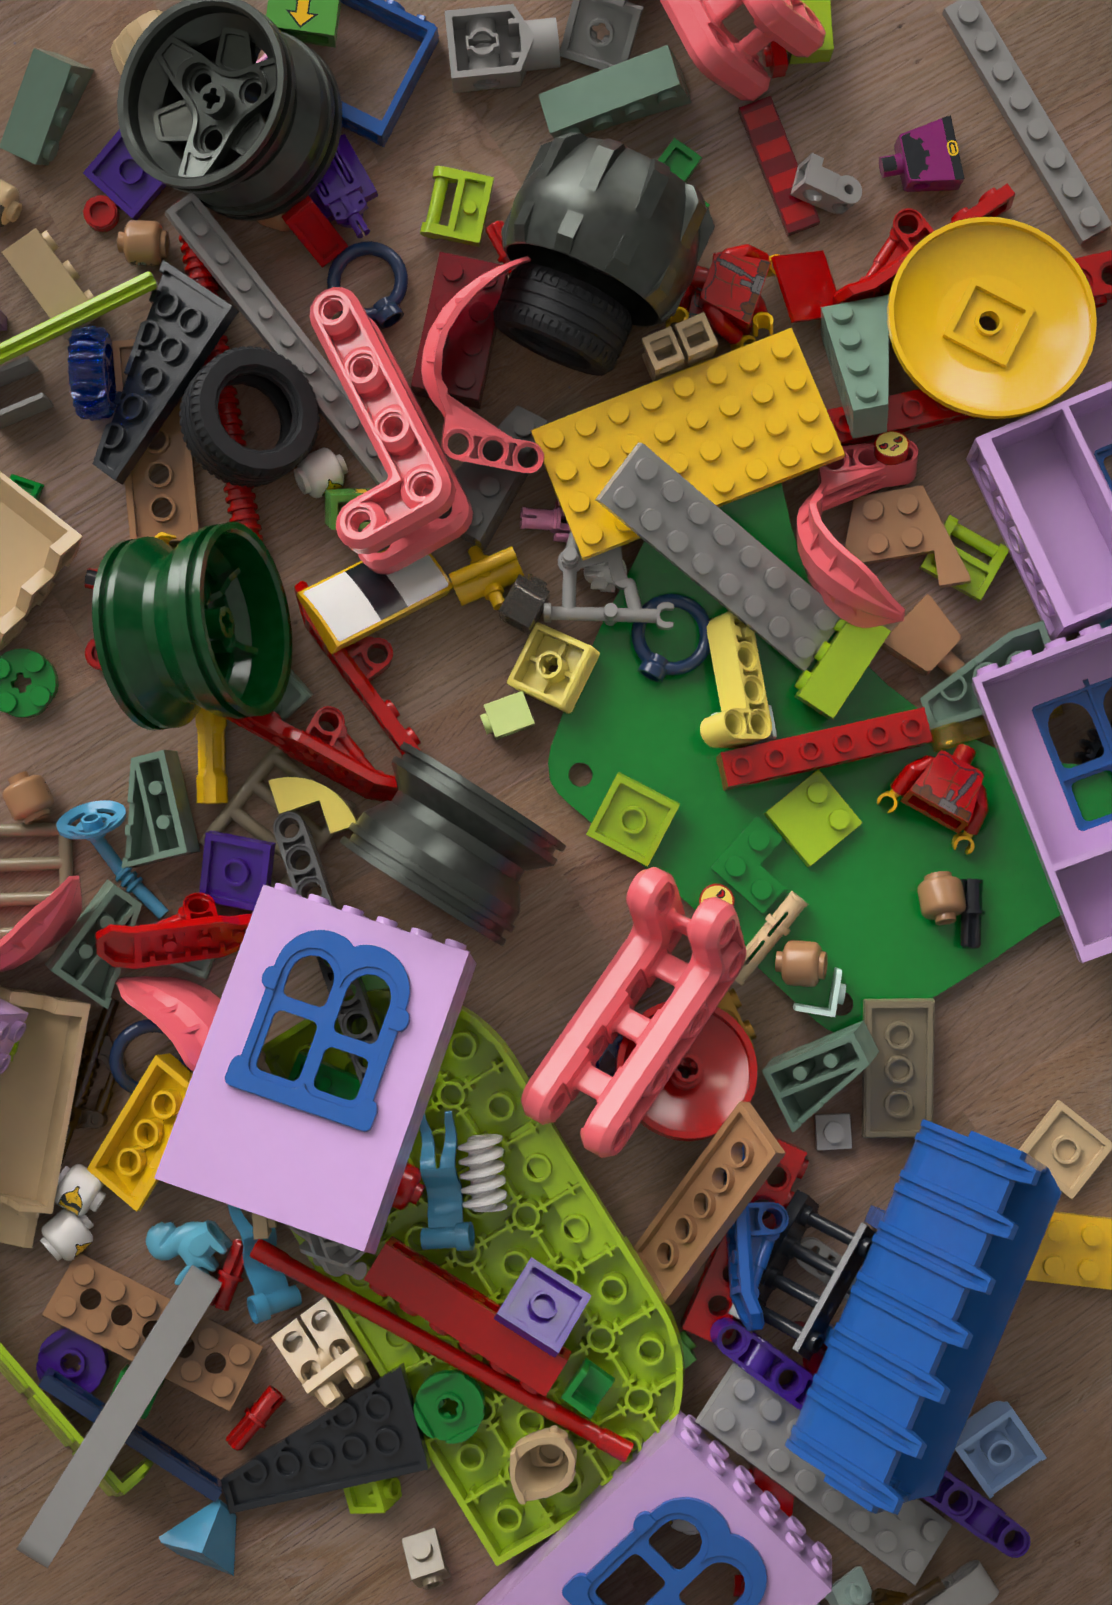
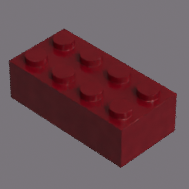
M444 252L439 253L411 382V389L414 395L430 398L422 382V353L428 332L442 308L465 286L502 264ZM508 272L501 275L469 301L448 331L444 344L441 375L448 388L447 394L468 407L480 409L497 332L493 312L508 281Z

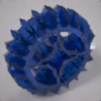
M84 326L73 329L69 338L67 360L71 389L70 396L73 399L75 412L81 419H90V421L108 419L115 412L116 404H114V400L117 394L110 334L104 327Z

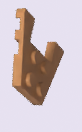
M923 485L863 495L854 499L845 548L865 565L934 553L940 588L971 583V577Z

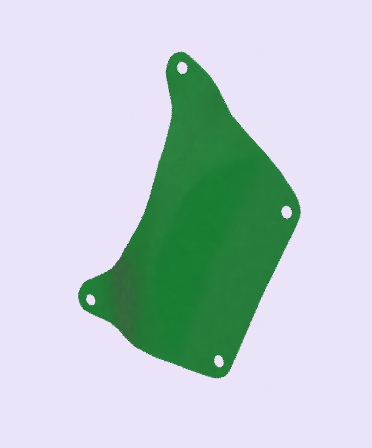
M782 483L719 507L810 585L797 549ZM644 541L627 575L628 578L636 582L641 606L659 595L680 594L700 604L710 620L728 612L724 606ZM619 590L613 602L617 608H628L624 590ZM674 607L673 611L665 610L660 613L661 620L673 622V628L670 630H662L656 626V623H647L645 639L649 649L653 653L663 656L669 662H677L688 658L698 646L700 638L699 627L695 619L688 612L680 608ZM603 621L592 645L600 652V656L573 711L570 714L563 711L550 748L548 767L551 784L567 803L591 823L618 772L680 803L648 867L642 863L640 864L646 869L657 867L671 874L678 887L680 897L695 910L699 906V897L702 890L708 885L722 884L729 888L734 896L733 907L739 919L745 946L750 943L767 922L765 920L766 916L769 913L773 914L790 891H793L809 905L802 910L791 924L789 934L787 936L783 935L757 967L796 1003L828 1008L834 968L842 969L841 983L846 984V993L853 999L852 1010L847 1015H836L835 1017L808 1013L827 1030L834 1033L863 1021V999L934 998L1000 956L1040 927L1060 916L1059 909L997 749L952 730L948 726L934 731L930 730L933 741L925 746L819 769L863 823L810 867L804 864L783 838L760 865L786 889L765 913L761 914L710 867L756 816L781 836L764 813L817 770L724 791L716 757L721 752L738 748L710 747L704 742L700 733V725L705 718L710 717L713 713L722 712L711 652L695 670L682 675H666L662 683H657L638 672L642 661L636 654L632 643L631 629L633 622H616L613 626H608ZM835 631L832 634V636L827 641L828 643L831 642L837 631ZM755 633L768 705L772 707L777 734L776 739L770 741L917 709L915 705L888 686L868 666L834 719L828 720L794 697L799 690L794 686L804 671L798 669ZM814 658L806 670L811 672L818 660ZM959 744L970 746L976 752L971 766L982 771L984 774L982 784L986 788L989 808L978 834L972 837L975 847L973 852L968 855L965 854L966 847L969 844L968 840L963 839L959 841L956 850H954L952 838L957 833L901 802L903 796L900 795L898 797V806L893 812L887 813L894 806V801L889 796L883 797L877 805L878 797L883 792L892 789L891 783L906 765L925 755L935 757L940 750L953 755ZM585 763L591 768L593 773L592 779L586 786H576L570 781L569 770L574 764ZM1061 763L1065 768L1078 766L1077 764ZM1103 771L1072 784V792L1084 820L1092 821L1112 813L1111 771ZM949 871L952 876L960 880L969 878L983 880L982 910L985 911V915L981 916V946L979 948L966 949L961 947V915L956 916V922L947 925H936L935 920L922 916L917 889L918 885L924 881V876L933 872ZM786 912V913L782 916V918L779 920V922H778V923L774 926V928L769 932V936L772 935V933L776 930V928H777V927L781 924V922L786 918V916L788 915V912ZM764 940L748 958L749 960H751L759 951V949L764 945ZM789 940L817 942L821 946L822 951L827 952L828 955L825 980L820 979L815 987L787 985L782 979L781 972L775 971L777 951H783L784 946Z

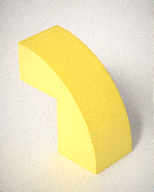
M283 777L268 780L279 814L293 812L320 803L330 834L348 830L352 822H357L355 814L346 801L336 792L318 782L299 777Z

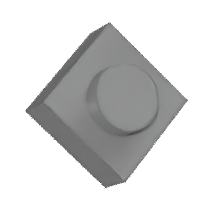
M850 1113L814 1114L817 1151L852 1149Z

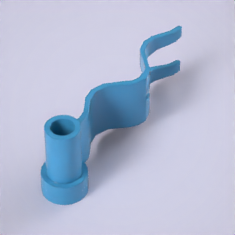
M445 1111V1142L439 1168L436 1167L434 1137L424 1113L420 1124L422 1137L420 1171L428 1195L429 1228L421 1229L420 1240L422 1249L456 1248L457 1251H471L475 1246V1231L471 1221H463V1193H461L462 1185L456 1171L457 1132L452 1111Z

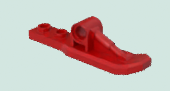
M1008 183L998 190L991 188L980 197L978 204L970 209L964 207L951 218L950 223L976 217H999L1011 208L1015 192ZM905 208L895 215L889 237L873 260V265L866 276L836 291L833 296V305L888 295L890 293L897 271L906 256L922 239L934 232L921 213L912 208ZM902 226H910L915 230V232L911 234L903 233L899 228Z
M300 581L294 586L295 595L299 591L308 588L307 582ZM296 595L305 628L402 756L405 754L400 749L403 742L420 750L418 745L421 744L418 736L410 727L403 728L397 720L400 716L397 708L389 699L383 701L370 683L390 667L393 658L391 644L383 638L367 636L331 655ZM374 648H379L385 652L387 659L382 663L376 664L369 660L367 653Z
M324 706L315 713L306 731L297 729L282 721L281 716L274 711L263 716L242 719L224 717L275 745L291 758L366 799L381 802L389 800L391 802L398 791L395 776L384 774L383 771L376 770L365 757V753L347 733V727L344 725V716L335 707ZM319 722H329L333 725L334 731L323 730Z
M192 893L185 897L183 906L178 909L177 914L157 923L137 926L109 924L95 933L97 955L113 967L131 969L225 957L239 951L253 913L235 916L218 915L215 902L210 895Z

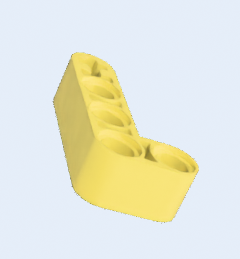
M728 611L712 618L707 625V636L722 712L705 718L701 722L700 733L704 742L713 748H741L768 738L772 731V722L755 632Z

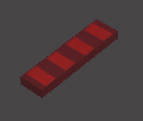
M768 96L739 107L738 113L787 237L819 225L820 219L815 206L790 195L798 163L772 97Z

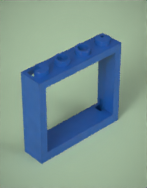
M340 0L341 3L421 42L382 121L341 101L342 127L385 147L439 42L438 27L427 21L424 15L418 14L416 17L406 12L405 8L394 0Z

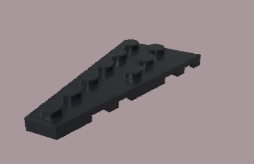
M164 260L159 269L162 277L158 289L152 290L149 298L152 306L148 318L140 324L124 371L127 378L122 392L117 391L114 404L117 407L112 422L105 426L92 463L122 485L183 396L190 381L199 372L239 312L231 304Z
M404 1363L346 1398L334 1409L327 1410L224 1475L221 1479V1484L229 1513L232 1514L428 1470L432 1464L423 1431L418 1426L414 1416L415 1402Z

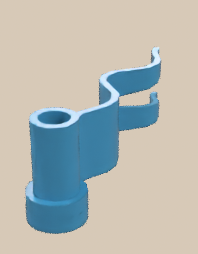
M228 1204L231 1219L242 1238L244 1268L255 1294L247 1298V1307L252 1321L258 1324L271 1319L273 1314L301 1305L302 1298L296 1285L288 1286L284 1273L277 1272L249 1257L258 1239L254 1240L253 1227L244 1217L240 1208ZM271 1228L272 1232L269 1238L263 1240L276 1246V1230Z

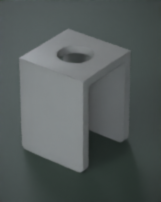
M28 356L1 366L0 387L38 372L37 365ZM39 393L0 410V429L50 409L54 405L44 393Z

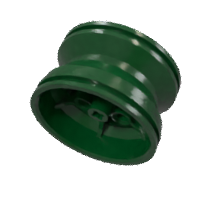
M227 522L205 526L197 532L187 535L174 549L161 539L147 536L120 541L107 551L98 568L93 589L92 622L99 663L107 685L119 707L134 723L147 730H165L187 725L196 717L201 707L217 716L242 719L269 714L279 705L286 692L291 673V619L278 569L268 549L256 533L239 522Z

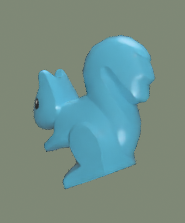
M211 1220L186 1222L179 1227H176L172 1222H160L152 1226L146 1236V1246L154 1258L165 1261L180 1255L186 1263V1267L177 1276L174 1282L175 1285H180L192 1265L209 1274V1271L214 1272L219 1263L213 1254L215 1252L225 1254L228 1251L227 1248L232 1245L231 1240L221 1228Z

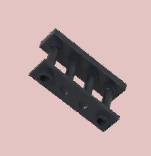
M797 1189L786 1208L789 1216L788 1225L780 1233L779 1238L775 1240L766 1270L763 1271L758 1286L760 1292L758 1301L763 1311L764 1322L796 1339L792 1349L810 1361L812 1355L817 1353L822 1347L824 1333L862 1266L875 1232L862 1222L856 1233L828 1220L818 1214L817 1210L820 1205L809 1195ZM813 1227L848 1245L839 1264L800 1245V1240L807 1228ZM795 1257L831 1277L821 1296L783 1276V1271L790 1259ZM779 1289L814 1308L804 1327L766 1307V1302L773 1290ZM733 1304L728 1313L742 1323Z

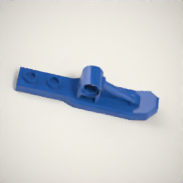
M743 1145V1147H742V1150H743L742 1161H744V1159H745V1155H744V1145ZM724 1171V1184L726 1185L727 1174ZM749 1203L726 1233L730 1297L740 1320L748 1331L761 1330L765 1325L763 1311L758 1301L760 1293L758 1286L763 1271L766 1270L775 1240L786 1229L789 1221L786 1209L779 1203ZM764 1211L774 1215L776 1219L774 1229H769L763 1224L762 1215Z

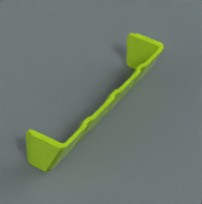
M0 1342V1372L19 1394L24 1393L28 1398L26 1401L60 1442L65 1447L69 1446L74 1451L72 1453L74 1456L84 1438ZM145 1457L121 1480L109 1468L99 1487L107 1496L115 1495V1497L125 1495L145 1477L154 1463Z

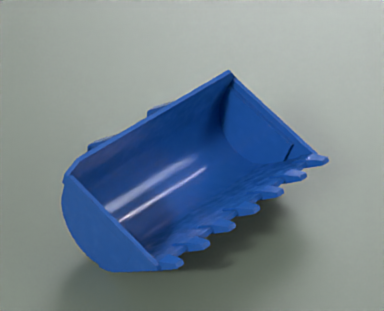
M925 1119L922 1120L920 1131L915 1136L916 1140L903 1170L901 1169L900 1178L893 1188L894 1192L886 1211L873 1205L869 1208L864 1221L876 1228L877 1232L873 1235L870 1249L861 1270L857 1273L856 1282L851 1287L850 1296L839 1322L836 1325L830 1323L824 1333L823 1343L828 1348L817 1373H815L812 1379L813 1383L806 1393L807 1397L795 1425L792 1426L791 1435L785 1443V1446L791 1452L826 1474L824 1482L874 1514L886 1510L898 1515L903 1503L937 1494L1062 1194L1050 1169L1029 1154L974 1131H971L967 1137Z

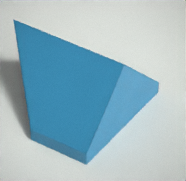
M219 1498L216 1502L210 1503L159 1536L160 1542L176 1554L234 1576L236 1514H230L228 1506Z

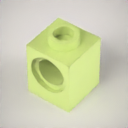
M523 691L484 704L486 713L480 715L486 734L494 733L496 740L535 726Z

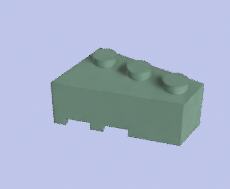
M161 750L131 758L127 802H130L128 824H125L127 840L125 857L122 859V868L141 867L200 852L178 751Z

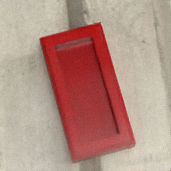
M309 195L281 216L322 268L348 247L347 243Z

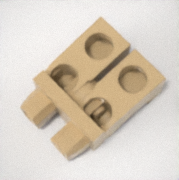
M704 312L675 324L674 329L678 339H676L671 326L641 339L645 349L642 358L653 382L712 359L711 357L714 356L718 343Z
M325 1296L300 1315L303 1321L296 1318L271 1338L302 1383L306 1393L316 1397L325 1408L331 1410L345 1399L337 1386L339 1383L347 1378L352 1388L358 1389L371 1381L372 1377L366 1365L370 1359L351 1332L335 1301Z

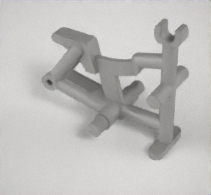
M570 531L566 548L558 556V567L563 572L562 606H551V603H544V623H551V620L604 621L606 625L613 626L616 622L656 623V626L662 630L673 628V622L661 620L660 613L665 610L673 611L674 604L663 602L657 606V609H642L636 582L626 575L622 561L621 546L583 561ZM608 562L612 580L618 589L624 590L628 608H617L613 603H608L605 607H576L577 572L581 568Z

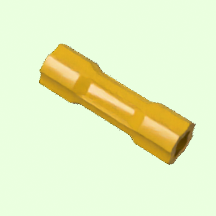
M201 707L195 717L198 734L197 803L225 804L228 803V777L226 775L225 759L227 719Z

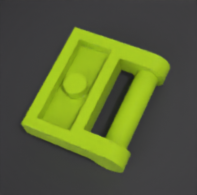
M435 166L432 176L435 180L426 222H422L420 234L431 239H444L480 247L493 190L494 177L445 166ZM448 183H456L457 188L448 226L440 225Z
M949 515L943 524L949 536L952 535L991 557L987 565L955 546L971 577V583L951 587L980 602L1007 556L1009 549L1001 543L998 546L958 523L959 519ZM927 554L919 569L938 579L935 554Z

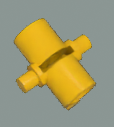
M473 546L468 550L471 558L470 564L448 574L462 606L485 597L486 600H490L494 610L502 609L506 606L503 588L525 579L513 547L510 546L488 556L483 554L481 548Z

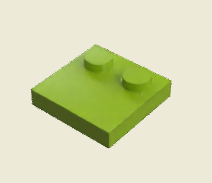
M819 769L764 813L807 867L814 864L863 823Z
M618 772L586 835L648 867L680 803Z

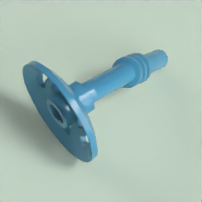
M100 800L76 806L64 813L57 821L59 834L69 839H86L90 841L116 875L115 880L117 882L121 881V887H127L126 892H132L159 920L163 918L169 910L142 883L143 878H137L138 873L136 871L131 872L132 868H122V860L105 839L106 833L114 830L124 822L126 818L125 807L116 801ZM99 812H108V813H113L114 815L111 816L110 814L99 813ZM81 818V822L77 826H70L75 820Z

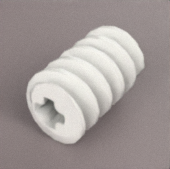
M498 1134L475 1135L469 1137L466 1143L458 1146V1150L468 1152L469 1155L459 1160V1164L470 1168L469 1171L460 1174V1179L471 1182V1185L461 1189V1193L472 1195V1199L463 1202L462 1207L472 1209L475 1212H496L508 1208L506 1204L501 1203L502 1200L506 1199L507 1192L499 1188L505 1184L506 1178L503 1175L497 1174L504 1170L505 1164L502 1161L496 1160L504 1154V1149L495 1145L502 1141L503 1136Z

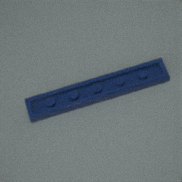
M48 1367L38 1385L93 1423L106 1404L53 1368ZM135 1425L125 1444L213 1502L217 1501L222 1494V1484L219 1478L139 1425Z

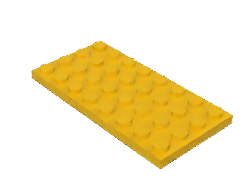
M792 327L531 430L534 442L541 447L544 453L543 464L583 561L640 539L636 533L595 500L638 442L646 445L717 507L840 460L845 456Z

